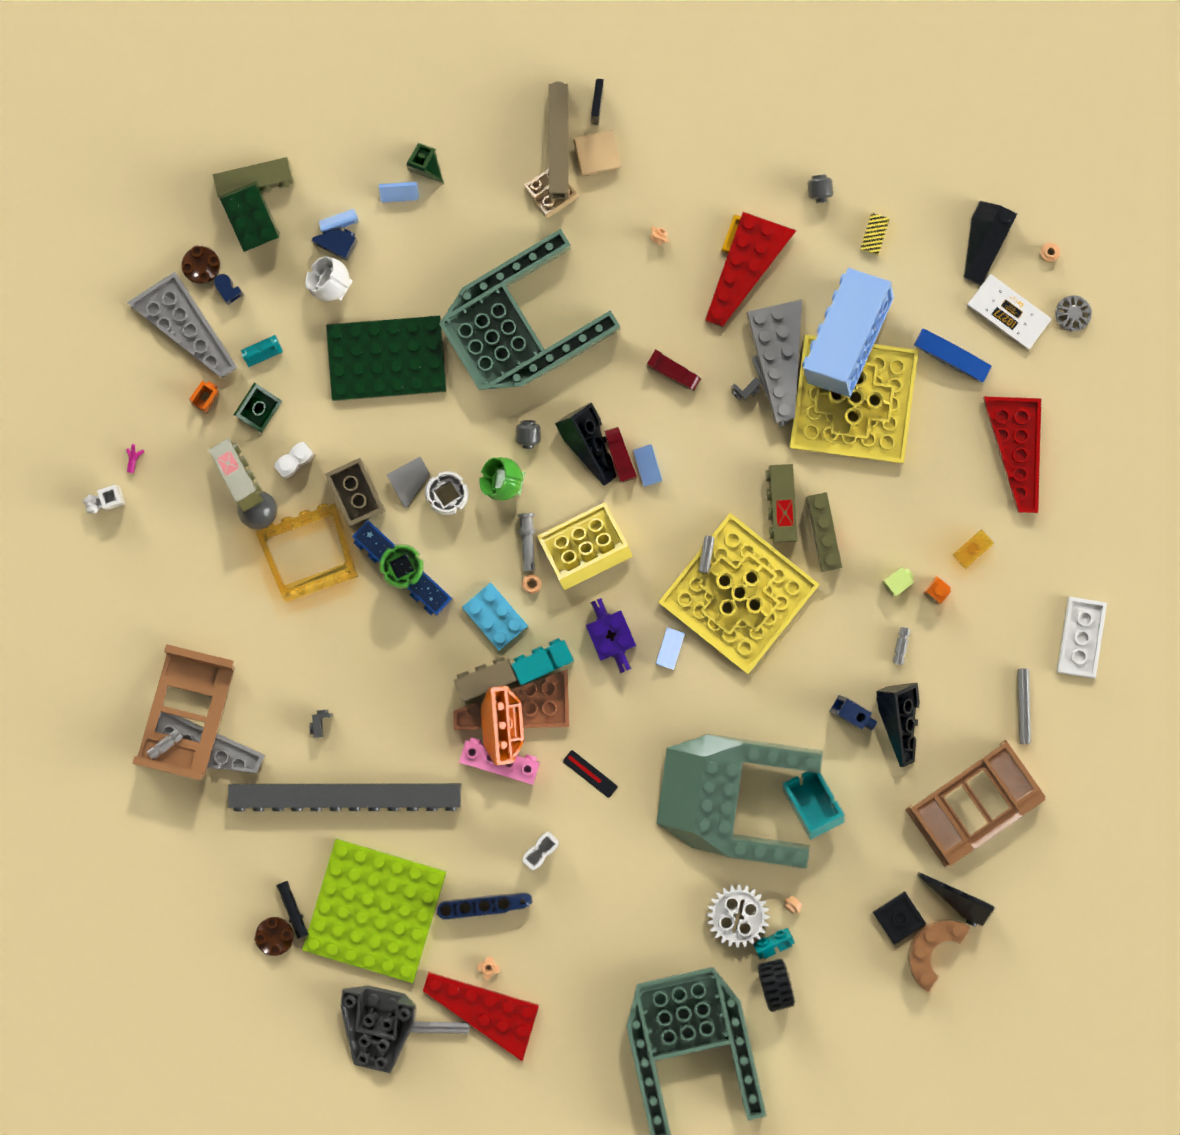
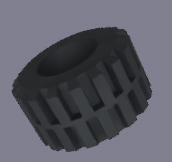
M777 959L759 964L758 973L768 1009L773 1012L793 1007L795 999L784 961Z

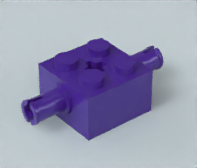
M602 598L597 599L599 608L596 601L590 602L597 619L587 624L586 628L600 661L609 657L614 658L620 673H623L625 670L622 664H624L626 670L632 669L625 652L635 647L636 644L622 611L620 610L611 615L610 613L608 614ZM611 630L612 633H616L614 641L606 639L607 631Z

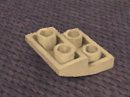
M613 130L573 139L581 176L599 174L601 171L621 168Z
M549 169L524 185L547 218L578 198V194L568 182L569 199H549Z

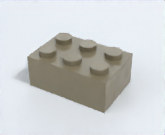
M361 458L325 474L349 527L352 528L386 512Z
M504 657L493 660V665L487 667L486 664L475 667L476 672L469 674L468 671L456 675L458 679L454 680L462 702L487 693L489 688L501 687L515 682L517 678L510 660H505Z

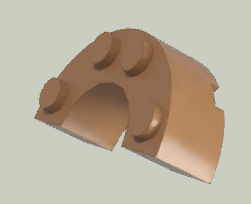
M951 919L933 921L923 926L913 937L908 950L909 968L914 980L926 992L929 993L939 977L931 966L930 956L933 949L945 941H954L961 944L970 930V927L966 924Z

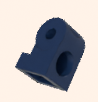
M220 274L215 278V287L228 305L244 295L239 286L233 288V282L228 275Z

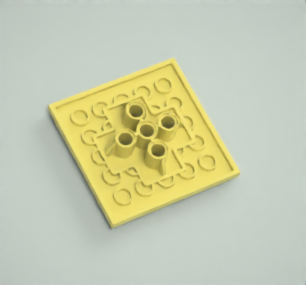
M804 335L795 418L793 419L789 448L904 464L919 350L874 344L860 374L862 383L856 384L853 393L858 394L860 397V401L854 403L850 397L841 395L840 400H834L831 397L832 391L807 383L802 364L805 357L809 356L811 352L810 345L813 340H816L817 336ZM876 396L879 400L878 405H872L869 402V398ZM848 413H855L857 421L851 422L848 419Z
M729 513L711 535L715 540L709 573L699 572L701 548L658 603L746 674H749L820 584L733 514ZM748 573L756 575L755 583L752 584L746 580ZM721 576L729 578L728 586L720 585L719 578ZM736 588L744 590L743 598L735 597L734 591ZM751 600L759 602L758 610H751L749 607ZM724 603L732 605L731 613L723 612L722 606Z

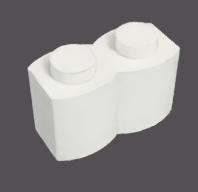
M301 442L296 444L289 454L280 457L274 467L285 479L290 478L297 473L300 466L308 464L315 454L306 443Z
M549 831L542 834L536 845L527 850L522 861L531 870L537 869L544 862L545 856L550 855L557 848L559 840Z

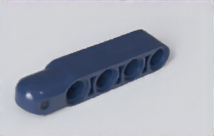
M528 893L442 901L437 907V914L442 919L506 913L509 910L524 909L533 902L532 896ZM502 898L507 899L509 902V906L505 909L498 905V901ZM524 899L525 903H521L520 900ZM487 901L490 908L483 911L480 909L479 903ZM468 903L470 911L467 913L462 912L460 905ZM441 906H450L451 913L444 915L441 912Z

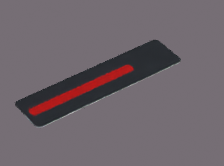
M571 750L563 760L567 766L608 798L618 788L614 782L575 751Z

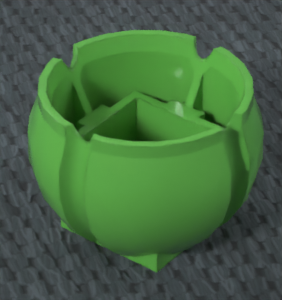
M493 457L484 464L481 470L483 477L479 478V483L485 495L499 501L509 500L516 495H521L525 472H522L516 462L509 458Z
M405 544L394 545L393 549L388 548L383 553L379 563L380 573L384 574V581L400 589L408 588L409 584H416L421 578L424 569L423 560L419 559V552ZM407 555L414 571L397 579L390 563Z

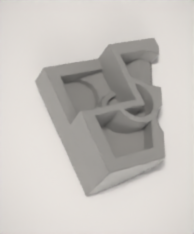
M421 457L387 474L405 508L408 507L415 494L418 493L420 487L430 476Z

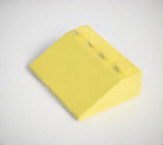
M606 502L537 536L564 590L633 557Z

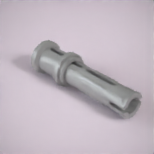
M535 513L518 514L520 518L519 533L522 536L523 571H535L533 534L536 532V529L533 527Z

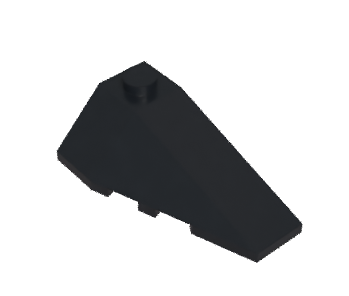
M979 201L971 218L964 278L980 286L982 285L1017 213L1001 205Z
M592 402L564 416L555 423L565 443L603 486L616 478L611 455L607 453L604 444L607 443L606 437H602L600 429L602 422Z
M918 683L887 686L876 691L878 710L900 767H905L915 762L916 737L914 736V728L918 726V719H915L916 708H919L920 704Z
M918 872L917 874L956 912L967 919L965 923L977 927V924L983 926L994 911L995 906L923 873Z

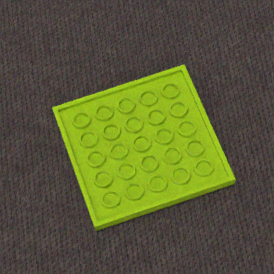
M336 838L308 929L309 935L306 936L302 950L414 983L447 871Z

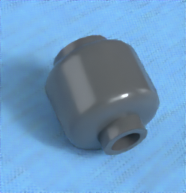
M826 174L811 176L812 179L807 183L809 198L816 199V203L828 202L827 198L833 196L832 179L827 177Z
M534 420L520 421V424L516 426V442L523 445L525 449L534 448V445L540 443V425L536 424Z

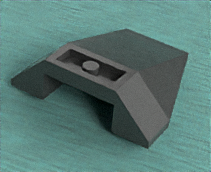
M370 985L344 988L341 997V1012L354 1065L391 1073L415 1023L416 1004L405 993Z

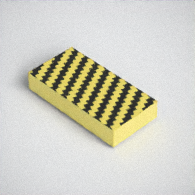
M871 213L860 250L879 255L890 218Z

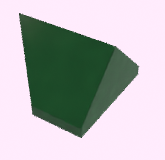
M418 143L407 161L408 171L444 183L435 153L436 149Z

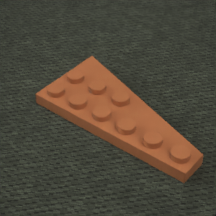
M568 669L511 690L521 701L523 728L569 727ZM483 700L453 711L454 730L482 729L480 706Z

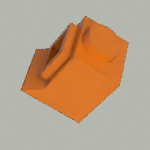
M201 381L189 398L191 404L207 414L219 396L218 387L210 381L207 383ZM205 391L210 394L206 402L200 399Z
M936 576L923 593L929 594L936 600L935 603L941 604L951 592V587Z

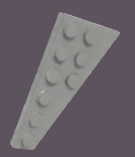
M176 272L127 302V304L221 378L238 368Z
M802 299L746 313L775 423L795 418Z
M161 712L155 732L170 735L174 730H178L182 735V739L200 742L204 727L183 717ZM217 733L207 768L257 773L265 755Z

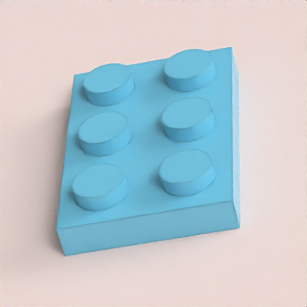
M491 582L462 606L499 651L528 627Z

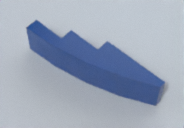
M923 328L914 343L915 347L938 361L948 364L981 383L984 382L992 367L975 355Z

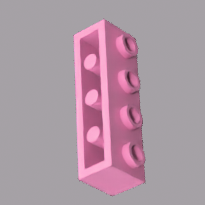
M471 737L470 741H465L459 763L528 784H534L540 762L536 761L537 757L526 754V757H522L517 754L514 763L495 765L486 748L481 744L482 740Z

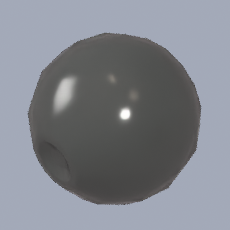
M265 491L260 493L264 501L243 512L238 506V516L241 522L250 529L267 528L276 518L277 504L274 498Z

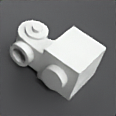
M116 484L97 490L98 496L90 494L83 499L86 512L90 514H96L100 509L110 510L125 505L120 486Z

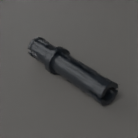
M288 881L276 885L290 919L288 921L292 924L297 939L309 935L303 921L304 916L303 914L301 915Z

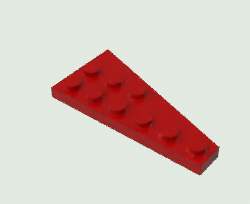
M742 212L705 321L723 327L797 230Z
M984 396V403L1017 512L1038 513L1041 398Z
M428 972L423 992L523 1062L538 1012V1004Z

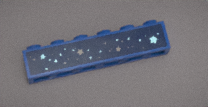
M369 520L352 536L355 539L353 543L360 550L365 548L369 552L367 556L374 563L380 562L383 553L388 548L393 549L395 545ZM407 555L390 563L397 579L414 571ZM424 571L416 584H409L408 589L411 591L409 595L417 603L421 600L425 604L423 608L431 616L433 613L438 616L453 600Z

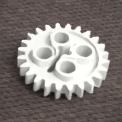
M738 884L737 889L730 885V891L723 887L724 894L721 895L719 892H716L718 899H711L715 904L714 906L708 905V908L712 910V912L707 913V916L712 917L708 924H714L710 930L711 932L717 930L715 937L722 936L721 943L728 940V946H731L735 942L738 948L740 942H742L746 947L748 940L754 944L753 938L756 937L760 940L758 933H765L762 927L769 924L764 919H768L770 916L764 914V912L768 911L769 908L763 907L766 900L759 901L762 895L757 894L755 896L756 890L754 888L749 892L748 885L743 890L740 884ZM731 898L737 901V905L733 909L728 908L726 905L727 901ZM742 899H744V904L741 909V915H743V918L738 919L736 931L732 932V928L736 921L735 916H733V914L738 913L740 902ZM753 904L755 906L753 914L745 912L747 905ZM729 917L731 919L729 927L721 925L723 918ZM742 923L750 925L748 932H740L739 928Z

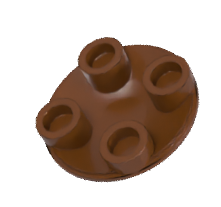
M194 246L184 255L182 270L190 281L197 284L208 283L218 275L220 260L212 249L204 246Z
M270 917L259 924L254 940L263 953L270 956H278L285 953L291 947L294 935L292 927L286 920L279 917Z

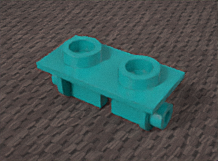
M273 335L242 349L241 352L249 368L283 353V350L276 335Z
M786 928L776 931L771 936L761 938L753 945L759 958H764L765 960L776 954L775 947H778L781 952L792 947V944L795 942L789 929Z

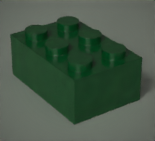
M257 181L221 196V203L243 252L279 238V230Z

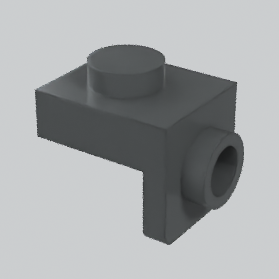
M755 377L743 391L736 384H733L731 386L733 390L731 393L738 400L742 398L745 401L750 395L754 397L761 389L759 387L761 381Z
M317 710V714L312 715L313 722L309 724L310 734H313L314 738L323 737L322 718L333 717V713H328V710Z

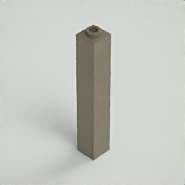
M563 82L549 84V199H569L568 84Z

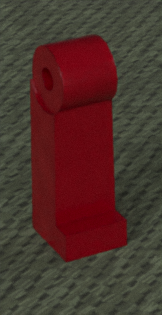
M656 349L646 367L691 391H694L701 381L699 376L688 371L687 368Z
M619 427L604 431L620 483L637 478Z

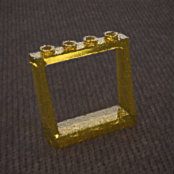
M335 503L331 505L321 504L317 506V510L312 512L304 510L299 513L298 517H285L281 519V523L276 525L272 523L267 528L256 532L281 596L286 603L358 577ZM333 516L345 563L285 585L267 540L276 535Z

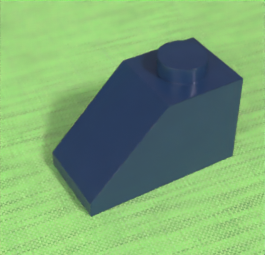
M337 229L315 236L311 240L313 244L346 261L357 243V239L354 237L355 234L347 229L344 231Z

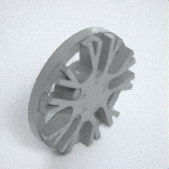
M1076 295L1062 299L1055 311L1058 324L1067 331H1079L1085 328L1090 322L1092 314L1087 300ZM1071 299H1074V305H1073V306H1072V304H1071ZM1078 300L1083 302L1081 306H1077ZM1067 301L1069 307L1066 308L1062 303ZM1086 306L1087 309L1084 310V311H1081L1080 308ZM1059 309L1066 310V312H1059ZM1082 313H1088V317L1084 318ZM1065 315L1067 319L1061 322L1059 316ZM1069 320V321H1071V322H1070L1069 326L1067 327V326H1065V325H1066L1067 321ZM1074 321L1078 323V328H1073Z

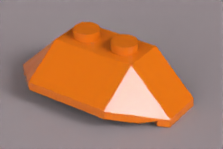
M508 686L492 687L488 689L480 706L483 745L495 765L514 763L515 757L524 742L521 701Z

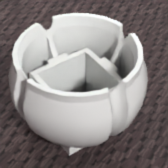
M328 256L319 258L311 266L312 272H308L306 275V288L314 297L320 300H342L352 283L347 268L342 262Z
M450 471L439 472L437 477H431L425 488V498L427 503H431L430 508L442 515H452L456 513L457 509L462 510L469 498L468 486L463 483L464 479L457 473ZM451 482L460 497L444 506L435 491Z

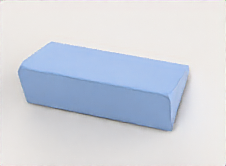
M417 182L379 185L381 202L419 199Z
M351 209L319 221L322 233L325 234L358 223L359 220L355 209Z
M652 444L633 450L643 487L662 482Z
M666 628L656 665L674 670L685 633Z

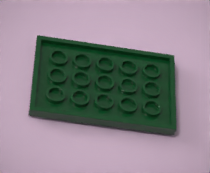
M441 316L326 325L332 401L447 392L442 328L439 325Z

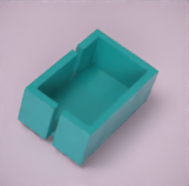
M555 639L549 642L550 646L545 649L540 646L532 650V655L526 657L523 654L514 658L515 662L511 665L520 684L524 685L574 662L565 640Z
M807 771L802 773V785H800L798 776L782 783L783 792L810 840L845 823V815L838 802L834 801V795L821 773Z

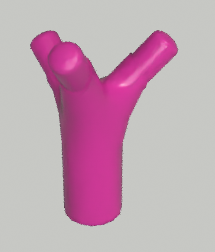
M132 444L131 451L129 448L126 449L129 458L127 472L134 473L137 459L144 453L143 449L136 453L135 444Z

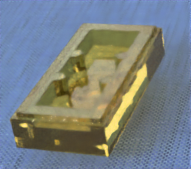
M980 529L952 555L966 569L989 549L994 542Z

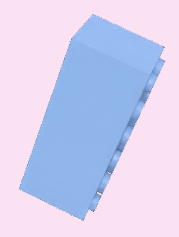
M848 268L846 273H843L840 278L839 289L833 293L832 305L826 309L824 323H821L818 327V336L816 340L812 341L810 345L811 352L808 357H805L802 368L804 369V375L808 384L851 397L892 304L894 295L891 281Z

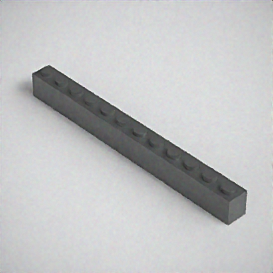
M461 783L228 784V808H233V811H245V808H253V811H264V808H272V811H284V808H291V811H303V808H310V811H322V808H330V811H341V808H349V811H361V808H368V811H380V808L387 807L388 811H399V807H407V811H418V807H426V811H438V807H445V811H457V807H461Z

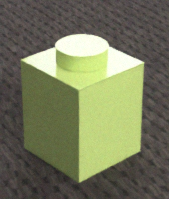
M901 567L882 582L893 597H895L914 583L912 580L914 576L909 569Z

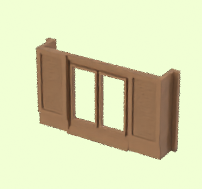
M166 644L164 650L166 653L165 662L138 757L134 756L132 764L201 781L205 777L235 669L233 666L234 661ZM168 686L211 696L212 700L207 717L163 706ZM161 712L205 723L200 742L181 739L178 742L175 741L172 747L164 753H160L155 760H152L147 754L150 748L156 747L155 745L166 736H170L155 732Z
M1004 740L998 748L916 805H911L905 810L944 867H946L947 865H953L1045 801L1046 796L1007 740ZM982 770L985 771L1010 807L994 819L990 817L966 782ZM959 786L964 788L987 822L986 825L971 835L944 798Z

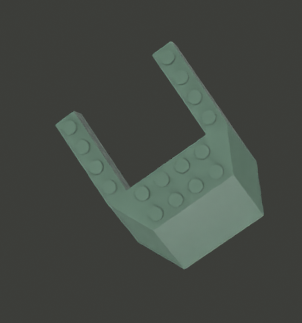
M561 229L464 286L439 323L479 390L524 386L558 368L620 330V325L610 310L547 349H544L507 289L508 286L571 249V245Z
M711 734L667 747L657 824L695 849L731 858L807 869L810 845L733 834L743 762L820 773L823 750Z
M713 967L637 984L627 1023V1031L650 1134L671 1135L655 1061L730 1044L747 1120L766 1117L741 1001Z

